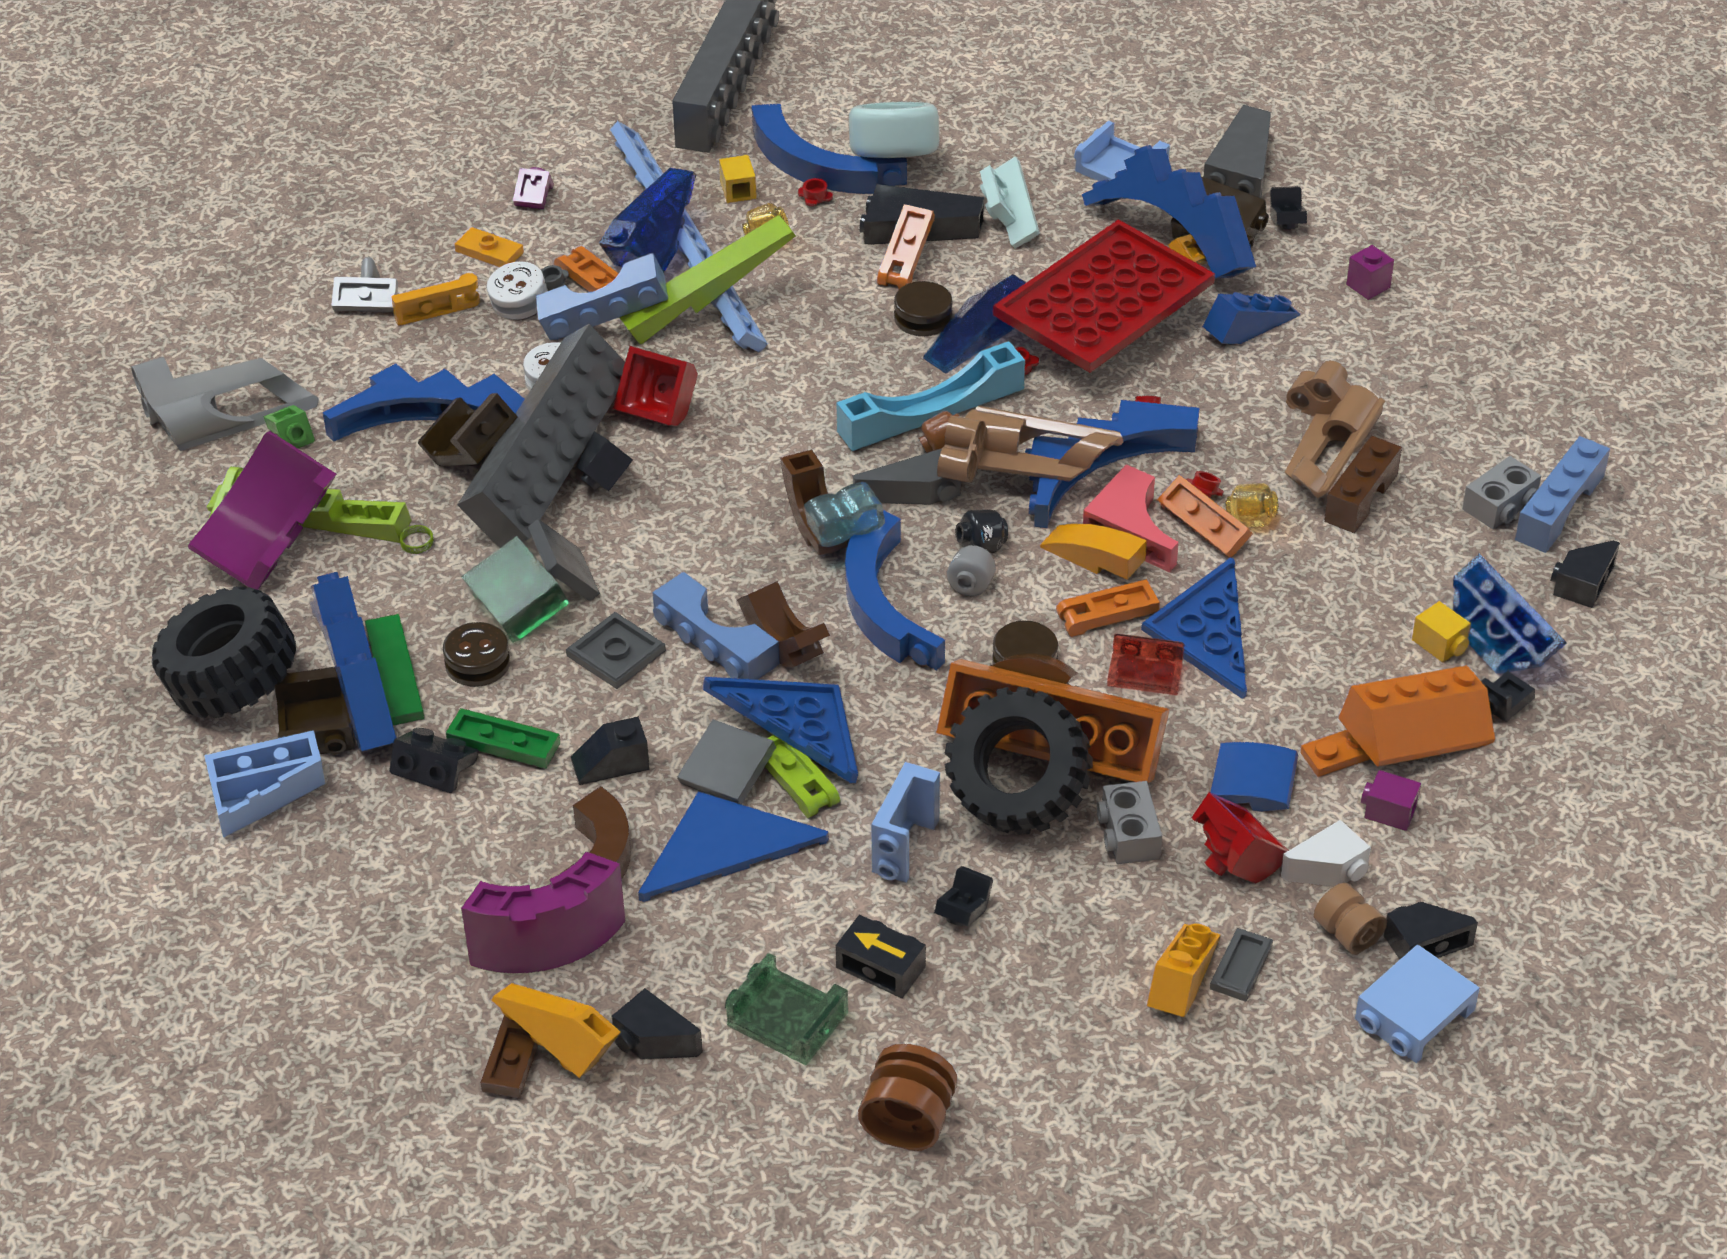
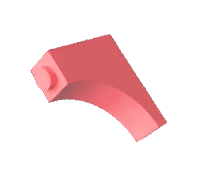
M1126 464L1084 509L1083 524L1109 527L1147 540L1145 562L1171 572L1177 565L1179 542L1164 534L1153 523L1147 512V508L1154 498L1155 477Z

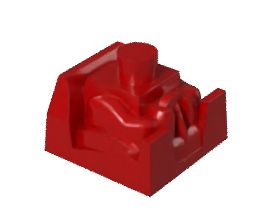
M629 346L613 409L670 426L679 425L688 414L698 376L694 364Z
M1208 792L1191 817L1195 822L1203 825V831L1207 837L1204 845L1212 852L1206 859L1205 864L1219 876H1223L1228 870L1231 874L1256 884L1276 872L1282 866L1284 853L1289 851L1246 808L1211 792Z

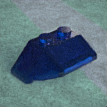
M1480 553L1453 576V611L1471 623L1468 637L1469 645L1495 673L1501 674L1507 671L1514 672L1539 668L1567 644Z

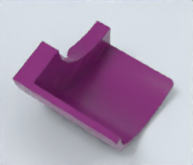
M268 431L263 435L248 463L222 502L190 541L188 548L244 585L258 590L276 568L277 562L285 549H290L304 527L298 523L303 525L310 512L318 507L337 474L276 434Z
M585 852L569 869L550 878L549 885L531 890L530 885L502 886L480 881L461 907L470 965L483 970L501 973L540 972L573 963L600 948L625 923L620 863Z

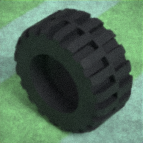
M234 586L232 590L226 588L216 590L215 594H205L199 597L197 602L192 605L189 603L183 607L182 612L177 616L173 615L167 621L168 626L165 629L162 628L157 635V642H154L152 650V667L176 705L185 713L201 718H207L208 715L218 718L223 717L225 713L235 714L240 712L241 708L247 705L253 706L259 702L258 699L266 694L268 696L275 690V685L284 680L287 676V669L293 665L296 653L295 636L272 598L260 590L242 586Z
M1007 687L997 689V696L991 698L988 694L979 697L977 700L980 705L973 710L968 706L961 713L965 717L961 725L954 723L950 731L955 737L953 743H946L945 755L950 758V762L945 764L946 776L952 780L950 788L954 795L980 821L1005 833H1009L1012 830L1018 835L1030 834L1031 829L1034 828L1042 832L1050 829L1049 822L1055 819L1061 823L1069 817L1065 811L1071 805L1077 808L1083 799L1079 796L1082 788L1088 789L1091 778L1087 775V769L1093 768V757L1088 753V749L1091 746L1087 735L1081 729V724L1059 701H1055L1050 695L1042 691L1034 693L1030 688L1018 687L1017 692H1012ZM1032 729L1041 733L1050 745V761L1043 777L1034 786L1022 792L1005 793L997 789L991 783L988 775L989 758L996 744L1003 737L1017 730Z

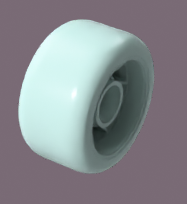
M881 102L855 106L849 113L850 148L855 155L870 158L914 157L934 153L939 146L938 110L933 104L925 102Z

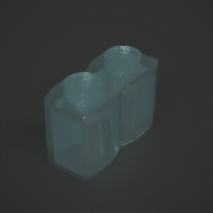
M865 482L850 484L839 490L836 494L817 496L804 505L807 524L824 547L841 544L853 535L871 533L885 524L882 504Z

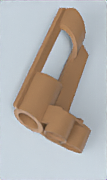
M1331 360L1322 363L1316 373L1307 370L1302 371L1286 395V403L1291 409H1301L1302 413L1314 416L1287 466L1285 474L1298 485L1303 483L1316 498H1320L1328 493L1352 453L1357 452L1381 416L1383 405L1386 402L1383 398H1378L1372 391L1363 386L1350 385L1346 381L1348 374L1345 367ZM1328 442H1346L1327 473L1324 474L1315 465V462Z
M977 406L965 418L950 416L946 427L945 446L942 448L939 456L937 476L972 483L977 470L983 469L1071 481L1090 468L1094 460L1112 445H1121L1123 439L1118 431ZM1046 433L1081 439L1060 460L1018 452L1020 444Z

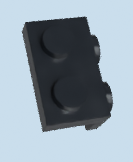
M414 728L412 731L394 739L389 771L391 774L452 793L457 789L459 772L475 764L479 750L466 746V742L456 738L444 739L435 736L434 732L430 729Z

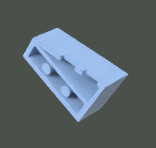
M314 730L204 755L223 838L325 784Z

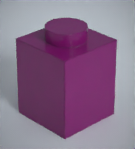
M1370 245L1350 256L1346 285L1367 300L1391 288L1394 259L1374 245Z
M1378 770L1373 784L1367 782L1362 793L1361 803L1366 805L1364 818L1407 831L1418 806L1421 783Z

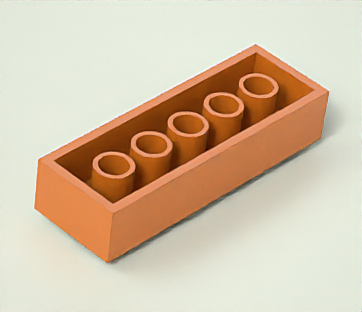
M959 659L951 662L936 733L954 737L950 733L954 723L959 725L963 723L965 717L961 713L968 706L973 710L980 705L977 700L979 697L988 694L991 698L997 696V689L1008 687L1012 692H1017L1018 687L1030 688L1034 693L1042 691L1050 695L1055 701H1059L1081 724V729L1087 735L1091 746L1088 749V753L1093 757V768L1087 769L1088 771L1133 782L1147 781L1149 784L1154 780L1170 709L968 660ZM1022 729L1009 733L995 746V748L1050 761V745L1041 733L1032 729Z

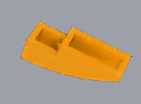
M1065 524L1058 525L1040 544V548L1095 574L1105 569L1128 580L1145 561L1147 540L1104 526Z

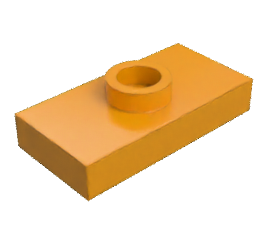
M471 227L455 243V252L498 267L515 262L524 253L522 244Z
M1191 234L1176 238L1168 244L1169 248L1199 265L1208 263Z

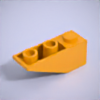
M1184 924L1155 965L1147 1006L1185 1017L1194 1002L1221 934L1212 932L1209 927L1202 924Z
M514 983L505 987L491 999L500 1007L502 1013L507 1018L518 1023L530 1034L535 1043L545 1047L559 1060L563 1068L573 1072L578 1078L582 1077L599 1062L621 1033L592 1006Z

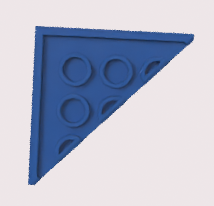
M1230 557L1142 622L1141 630L1241 699H1244L1247 694V685L1245 682L1244 653L1241 640L1242 632L1238 608L1237 579L1235 576V560Z
M704 677L703 690L849 783L856 784L858 770L839 685Z
M698 791L638 892L639 901L646 902L651 900V896L672 890L673 893L698 885L700 880L719 874L723 877L750 868V864L769 858L773 861L798 853L800 848L819 843V845L826 844L829 840V831Z

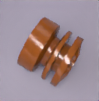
M894 1044L884 1048L876 1060L875 1069L870 1076V1084L864 1092L858 1109V1120L863 1129L875 1140L886 1145L911 1151H922L933 1147L939 1139L946 1119V1110L950 1107L952 1096L957 1088V1074L953 1066L940 1054L926 1047L913 1044Z

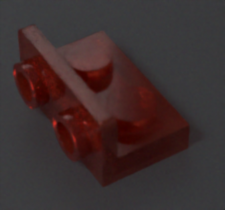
M1115 634L1107 686L1178 695L1185 644L1178 641Z

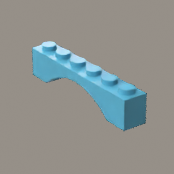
M1008 341L980 351L958 373L941 384L925 391L898 397L876 396L864 392L836 402L837 433L848 447L854 451L921 427L924 421L946 410L954 415L1024 389L1025 359Z

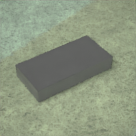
M1237 928L1210 982V990L1246 1002L1272 949L1273 939Z

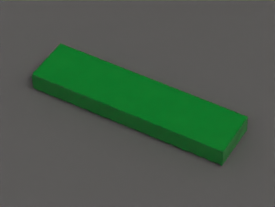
M399 614L365 620L372 656L376 658L393 726L423 720L424 712Z

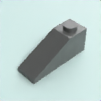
M939 449L852 475L853 499L857 503L931 505L941 501H950L954 497L961 496V481L937 476L938 461L942 450Z

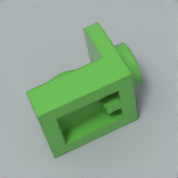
M295 405L263 416L268 429L297 449L315 441L306 412Z

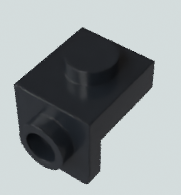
M1299 186L1272 187L1270 189V216L1276 225H1280V228L1295 229L1298 228V224L1307 223V210L1302 206V189Z
M1509 671L1505 672L1494 683L1487 678L1481 680L1488 691L1491 714L1496 715L1505 722L1509 721L1535 699V688Z
M960 866L956 870L952 888L937 899L934 913L945 917L953 925H965L968 927L986 911L993 878Z

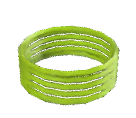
M423 525L407 527L400 534L401 547L404 551L411 554L426 552L433 545V533L431 529ZM417 532L426 533L431 537L427 543L420 546H409L403 542L408 535Z

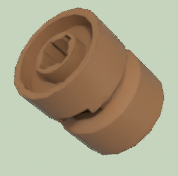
M1345 882L1334 886L1326 892L1314 910L1315 920L1330 934H1335L1339 943L1353 955H1358L1373 946L1383 935L1387 925L1386 918L1374 906L1365 903L1364 897L1350 884Z

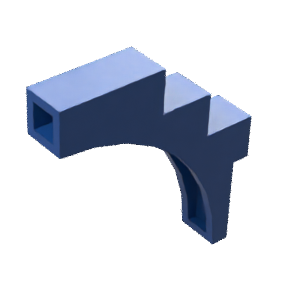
M1151 145L1136 149L1134 156L1124 160L1126 169L1116 172L1115 178L1110 181L1102 180L1094 183L1092 190L1082 194L1085 206H1101L1121 199H1135L1161 208L1178 220L1193 236L1205 255L1210 270L1215 273V279L1233 278L1256 267L1235 196H1221L1220 192L1207 195L1200 172H1187L1186 169L1172 172L1166 149H1153Z
M394 364L369 377L370 388L322 413L326 435L332 441H336L357 431L382 424L415 420L436 421L452 401L459 397L472 410H477L490 394L498 393L515 414L525 399L496 374H492L467 387L446 369L417 382L399 365Z
M1121 400L1119 413L1112 414V421L1078 418L1077 424L1120 432L1123 443L1119 446L1112 445L1094 460L1090 468L1071 481L1029 476V480L1033 481V492H1037V495H1030L1029 514L1035 515L1034 527L1048 528L1053 510L1063 495L1080 479L1100 467L1120 459L1141 454L1168 451L1195 452L1200 408ZM1037 436L1033 440L1032 449L1026 448L1025 453L1060 460L1081 439Z
M338 572L318 576V584L311 586L314 600L310 602L313 616L316 617L328 645L344 695L359 751H364L394 743L396 735L376 658H372L362 617H358L348 576L339 578Z

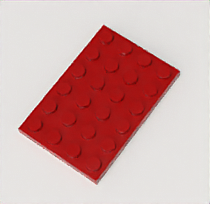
M1118 219L993 305V316L1091 373L1213 285L1215 273Z

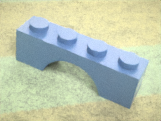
M654 254L646 255L624 263L617 277L608 285L596 291L577 293L564 285L536 295L538 320L550 340L561 339L588 324L594 327L668 300L665 275Z
M1579 436L1521 510L1515 540L1546 553L1561 534L1569 512L1582 492L1590 496L1605 476L1610 448Z
M682 572L652 592L655 619L661 625H668L675 630L685 643L691 642L699 648L706 659L709 661L715 660L723 666L731 678L758 680L780 664L779 641L756 624L734 628L721 626L710 621L706 617L708 613L707 588L685 572Z

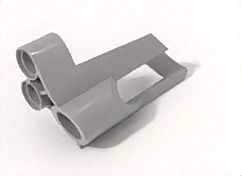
M164 357L131 366L136 387L141 395L143 410L146 417H150V425L160 422L167 435L180 451L266 424L263 416L291 405H295L304 411L316 408L319 400L317 396L301 387L263 358L174 379ZM258 382L286 402V404L249 416H232L218 411L215 396Z

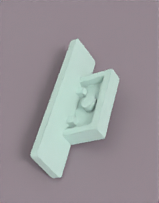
M1013 157L996 169H993L990 165L982 169L980 174L983 184L980 185V188L988 200L985 204L988 213L993 219L999 218L1006 226L1010 244L1015 249L1024 243L1030 242L1040 232L1020 161L1017 157Z

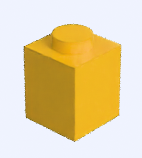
M749 155L719 159L720 183L726 202L756 199V176Z
M1438 601L1415 617L1412 641L1441 662H1445L1452 656L1458 657L1465 652L1469 645L1468 637L1471 623L1441 601Z

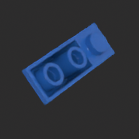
M1238 292L1218 294L1202 327L1221 343L1242 344L1300 316V313L1291 306L1292 302L1281 295L1267 297L1255 293L1253 296Z

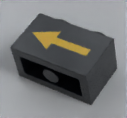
M860 914L835 945L837 969L902 999L926 968V944L921 943L913 936L899 933L880 921L871 920Z

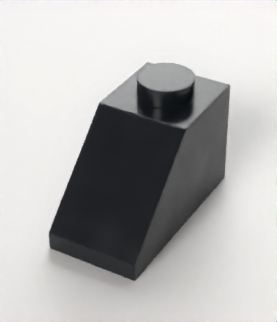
M594 431L585 446L577 468L584 472L581 479L596 491L600 486L610 491L633 459Z
M1612 540L1569 550L1563 563L1557 562L1553 569L1550 580L1555 582L1553 595L1593 608L1615 567L1620 542Z
M639 716L603 724L570 756L579 785L650 770L647 739Z
M1418 902L1407 907H1398L1392 912L1387 913V925L1383 936L1399 959L1404 957L1417 944L1439 958L1473 946L1478 922L1472 916L1428 903Z
M646 988L611 1016L612 1025L621 1032L614 1042L625 1053L631 1051L640 1059L698 1057L703 1053L701 1030Z

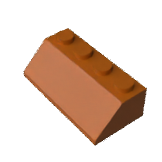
M1467 665L1353 685L1338 717L1377 767L1482 747L1495 741L1487 688Z

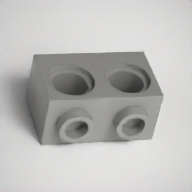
M1509 456L1466 486L1462 510L1493 530L1502 523H1510L1539 489L1541 475L1512 456Z
M1147 781L1103 786L1102 801L1097 802V816L1100 824L1106 823L1107 829L1104 830L1105 848L1107 852L1113 851L1116 864L1160 859L1162 833Z

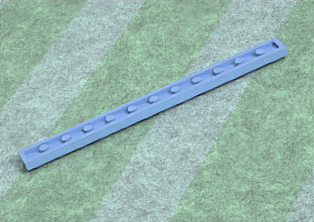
M617 121L610 129L617 140L615 145L625 153L626 163L637 173L635 178L645 186L647 190L645 192L646 196L657 206L656 212L666 221L668 225L666 227L667 231L677 239V247L689 259V267L692 268L712 256L713 253L639 133ZM733 286L711 302L721 312L722 322L732 330L734 334L732 338L740 347L744 349L750 347L759 352L768 345Z

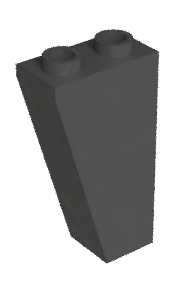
M1243 105L1205 162L1203 177L1262 198L1271 112Z

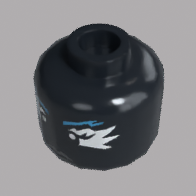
M969 510L962 516L961 521L957 523L955 536L963 547L969 545L979 546L986 549L989 553H995L1001 549L1008 539V524L1005 518L1001 517L996 510Z

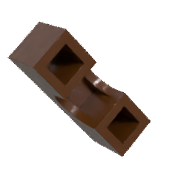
M1371 435L1329 491L1324 522L1355 534L1370 513V506L1375 492L1384 494L1397 477L1402 447Z

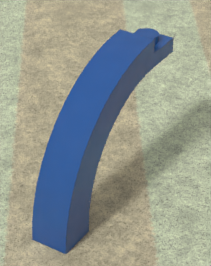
M781 104L752 105V128L758 147L772 164L791 177L802 182L812 178H819L827 183L828 190L856 194H873L876 184L888 186L907 185L906 157L870 158L824 150L805 141L789 127L783 116Z
M873 505L856 525L846 550V596L851 614L863 634L873 645L890 658L901 663L909 655L919 665H927L937 671L945 663V639L922 628L899 613L889 603L877 580L879 570L889 553L901 542V519Z

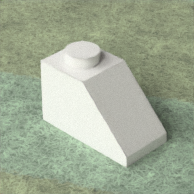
M1339 820L1284 853L1281 877L1289 882L1336 886L1340 883H1347L1350 880L1355 882L1361 879L1368 870L1371 847L1345 823Z

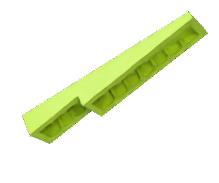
M778 215L667 282L668 300L619 318L638 343L643 344L690 306L697 314L791 241L796 235Z
M218 485L207 505V509L210 512L213 509L222 485ZM328 489L318 507L310 512L303 525L298 524L306 528L400 543V534L409 527L412 520L405 502L344 500L340 490Z

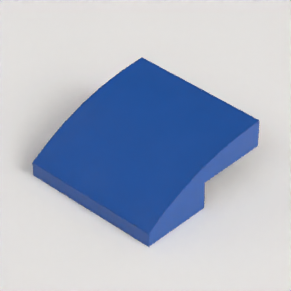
M1254 742L1221 743L1211 793L1235 804L1249 802L1253 811L1289 809L1299 755L1296 750L1272 744Z

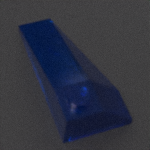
M669 168L612 220L599 244L614 265L623 267L624 263L653 253L663 273L666 271L678 250L679 241L677 236L679 229L684 226L683 212L691 199L696 179L694 171Z
M1012 274L986 286L969 297L924 354L923 359L946 374L1014 330L1015 328L993 316V305L1026 282Z

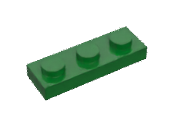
M460 708L446 731V739H460L466 742V746L481 752L545 769L561 744L559 733Z

